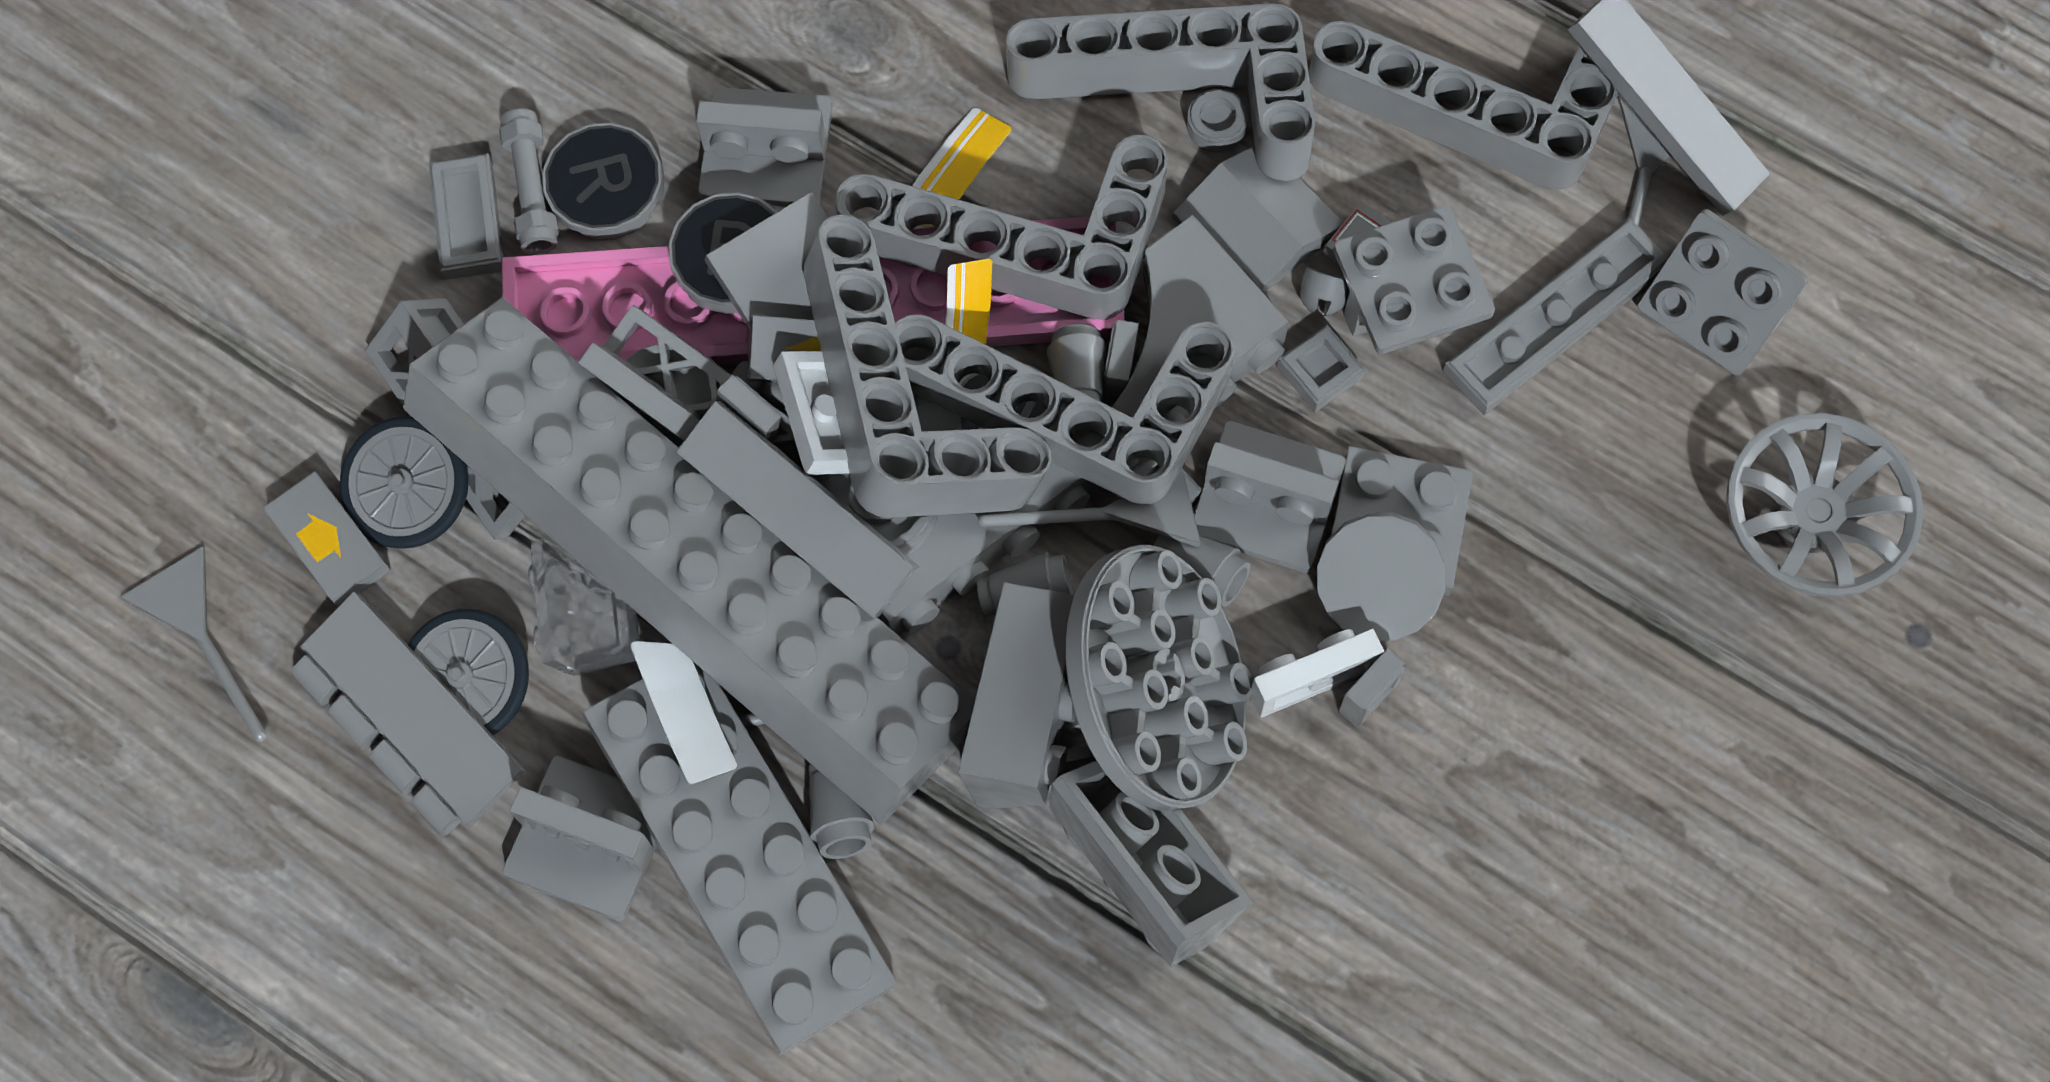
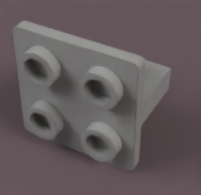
M724 87L715 88L712 93L711 102L699 101L696 120L704 149L698 188L700 198L703 200L714 194L740 192L761 198L768 204L787 207L812 192L820 204L833 107L831 98L827 95Z
M1441 206L1338 240L1335 243L1334 254L1350 289L1344 313L1345 320L1353 337L1368 332L1373 346L1379 354H1385L1490 319L1494 314L1495 306L1449 206Z
M1704 209L1696 216L1639 302L1638 308L1734 375H1741L1768 337L1800 298L1798 295L1808 283V276L1710 210Z
M1233 421L1227 422L1219 443H1214L1207 464L1204 488L1194 514L1199 535L1240 549L1243 554L1302 573L1310 572L1346 459L1342 455Z
M555 756L547 769L538 792L536 793L520 786L509 811L522 827L506 860L502 873L509 880L621 922L625 920L657 844L618 778L564 757Z

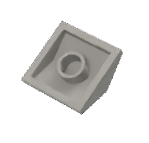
M1255 146L1221 162L1173 212V218L1179 224L1193 215L1263 293L1323 247L1343 224L1342 220L1300 178L1280 181L1266 176L1257 164Z

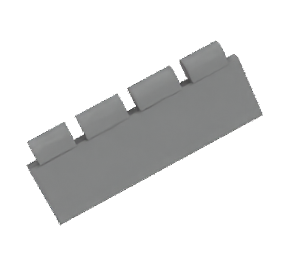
M353 592L300 646L307 655H304L297 662L291 674L321 706L327 705L341 692L343 693L331 705L328 714L361 750L372 747L382 736L385 738L371 752L369 758L403 795L413 792L423 781L428 784L413 797L411 804L441 836L452 832L461 822L468 827H472L526 771L359 593Z

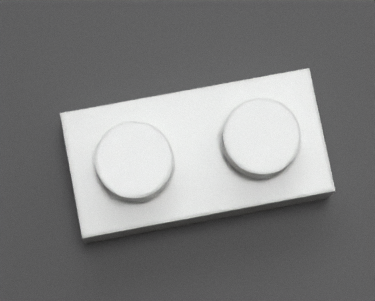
M822 351L781 352L773 368L804 473L806 475L849 474L848 457L842 442L836 416L837 412L829 386Z
M1374 629L1356 636L1353 630H1344L1321 641L1317 645L1318 652L1298 660L1295 659L1293 654H1286L1261 666L1258 670L1260 676L1253 679L1251 688V700L1259 717H1265L1363 676L1384 653V649Z

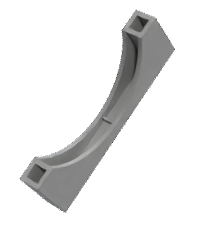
M1193 215L1145 249L1143 279L1148 296L1149 327L1137 367L1126 388L1112 408L1133 418L1180 334L1187 327L1198 322H1211L1220 325L1228 331L1234 343L1231 376L1228 386L1216 407L1233 394L1237 387L1235 383L1252 370L1256 374L1266 371L1278 361V358L1285 351L1283 346L1289 321ZM1206 353L1195 354L1189 358L1193 365L1203 369L1212 368L1219 364L1215 357ZM1169 405L1159 411L1163 418L1172 422L1183 421L1190 416L1187 410L1177 405ZM1090 430L1076 444L1084 447L1094 446L1100 443L1103 437L1096 431ZM1139 458L1131 461L1128 465L1130 470L1136 467L1140 460ZM1051 462L1048 471L1029 502L1021 509L1003 512L938 515L932 534L917 551L907 555L919 567L877 618L898 636L906 630L909 634L922 630L936 618L940 611L938 608L940 604L956 592L964 596L977 588V581L989 576L990 570L988 568L1007 554L1011 558H1015L1026 552L1039 539V530L1047 525L1030 524L981 527L977 521L980 515L1082 509L1090 499L1088 493L1098 485Z

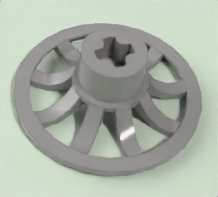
M1805 413L1780 419L1767 426L1745 445L1733 464L1727 483L1726 506L1730 526L1740 547L1752 563L1768 577L1791 590L1811 596L1838 598L1858 595L1880 586L1895 575L1909 559L1921 534L1923 521L1922 494L1915 473L1907 460L1879 432L1866 424L1845 416L1828 413ZM1808 430H1824L1823 446L1815 475H1809L1801 451L1789 434ZM1842 434L1859 440L1875 452L1839 482L1833 477L1841 449ZM1771 443L1783 457L1789 473L1790 486H1787L1771 474L1750 468L1756 457ZM1888 464L1899 482L1903 496L1884 495L1855 501L1852 494L1876 472ZM1743 486L1762 490L1773 497L1780 507L1779 511L1766 513L1746 521L1743 508ZM1887 513L1905 515L1903 533L1897 547L1881 533L1857 524V520ZM1777 530L1783 543L1790 548L1782 565L1780 566L1770 558L1753 537L1768 531ZM1842 542H1853L1873 550L1885 562L1872 572L1854 579L1851 561ZM1825 552L1832 564L1835 582L1817 581L1796 574L1807 555H1817Z

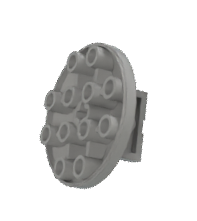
M1137 545L1113 551L1103 556L1086 572L1077 588L1070 608L1066 633V667L1076 719L1074 722L1064 721L1059 745L1066 746L1067 748L1066 762L1095 757L1105 774L1124 794L1146 807L1155 810L1172 811L1203 804L1222 789L1234 770L1236 762L1242 760L1246 755L1247 739L1244 732L1246 701L1252 696L1251 688L1253 684L1250 671L1241 662L1232 628L1221 607L1220 591L1213 580L1202 578L1182 558L1175 555L1172 551L1160 547Z

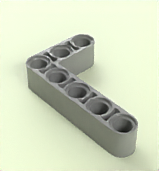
M1256 4L1031 18L1016 23L1007 33V78L1010 88L1019 96L1028 99H1048L1247 86L1256 161L1259 169L1266 176L1274 180L1289 181L1299 178L1310 167L1315 115L1302 22L1299 15L1292 8L1282 4Z
M1346 21L1330 22L1322 26L1316 33L1308 71L1310 83L1314 89L1328 98L1540 186L1554 190L1567 189L1579 180L1619 95V91L1580 45L1552 104H1548ZM1340 56L1349 62L1342 64L1334 63L1327 59V57ZM1393 78L1399 80L1404 85L1394 87L1387 85L1382 80ZM1574 99H1586L1595 107L1581 106ZM1437 102H1453L1454 104L1458 105L1460 109H1445L1442 106H1440ZM1494 124L1509 125L1516 133L1501 132L1495 128ZM1550 147L1564 148L1567 151H1569L1572 154V156H1559L1556 153H1554L1550 149Z
M1147 135L1126 137L1118 143L1112 153L1084 236L870 174L854 175L842 182L836 191L835 204L837 215L853 216L852 214L855 211L864 207L878 210V213L872 217L857 219L861 220L871 230L879 257L947 276V270L950 265L989 258L992 260L991 289L1092 319L1106 320L1121 313L1129 301L1145 249L1147 248L1165 195L1168 157L1161 143ZM1133 169H1144L1152 175L1144 179H1134L1126 173ZM1119 221L1132 225L1134 229L1126 233H1115L1109 230L1107 226ZM922 224H930L938 228L932 234L925 236L915 235L910 232L913 228ZM980 241H989L997 246L992 251L986 253H977L969 249L971 245ZM1038 258H1048L1057 265L1042 271L1035 270L1028 264ZM1106 275L1113 278L1116 283L1110 287L1098 288L1089 284L1088 280L1094 276Z
M835 215L823 221L804 264V278L829 386L837 412L836 416L842 442L848 457L847 463L851 481L859 504L867 512L887 518L1003 512L1021 509L1029 502L1052 462L1051 450L1047 442L1039 434L1024 428L922 432L871 230L861 220L848 215Z
M920 314L908 315L895 323L903 354L915 346H924L933 351L928 358L922 361H911L904 357L913 393L984 429H1029L1039 434L1047 442L1051 450L1052 463L1130 502L1140 505L1153 504L1161 500L1170 490L1228 386L1234 357L1233 339L1228 331L1220 325L1211 322H1198L1187 327L1178 337L1132 418L931 317ZM1206 353L1215 357L1219 364L1212 368L1203 369L1193 365L1189 358L1195 354ZM969 374L984 375L990 380L985 386L972 390L958 384L963 377ZM1030 401L1040 403L1046 408L1043 414L1035 418L1022 417L1014 411L1018 405ZM1177 405L1187 410L1190 416L1183 421L1172 422L1163 418L1159 411L1166 406ZM1089 429L1099 433L1103 440L1094 446L1084 447L1076 444L1071 437L1080 430ZM1137 458H1149L1158 463L1161 469L1152 475L1142 476L1130 470L1128 465Z

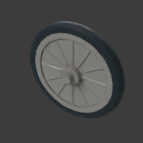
M413 417L390 418L367 429L348 451L340 475L342 504L344 510L363 535L371 541L382 546L397 549L422 546L445 533L461 513L468 492V468L464 461Z
M457 609L442 613L429 620L411 638L408 646L492 735L505 728L515 717L527 692L529 664L520 638L506 622L486 611Z

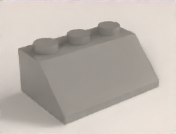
M1003 583L958 770L977 807L997 809L1045 805L1049 786L1060 775L1064 774L1067 748L1066 746L1059 745L1064 721L1074 722L1076 719L1066 667L1067 623L1074 594Z
M1097 761L1062 774L1052 783L1049 808L1063 825L1066 836L1074 845L1082 850L1103 878L1107 890L1116 899L1121 901L1143 930L1149 945L1163 956L1170 967L1205 949L1254 904L1181 809L1172 811L1155 810L1134 801L1111 781Z

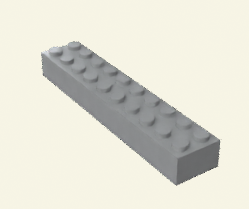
M503 297L410 364L403 409L879 824L882 825L963 744L968 733L975 701L880 619L871 617L676 452L679 448L592 373L578 364V361Z

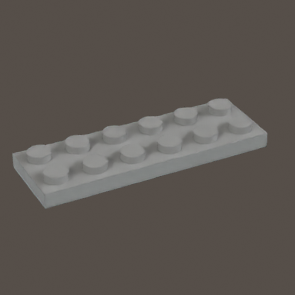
M694 663L720 728L737 763L736 769L695 784H689L670 745L643 679L583 711V719L779 1056L895 989L897 981L812 839L810 840L809 834L720 685Z

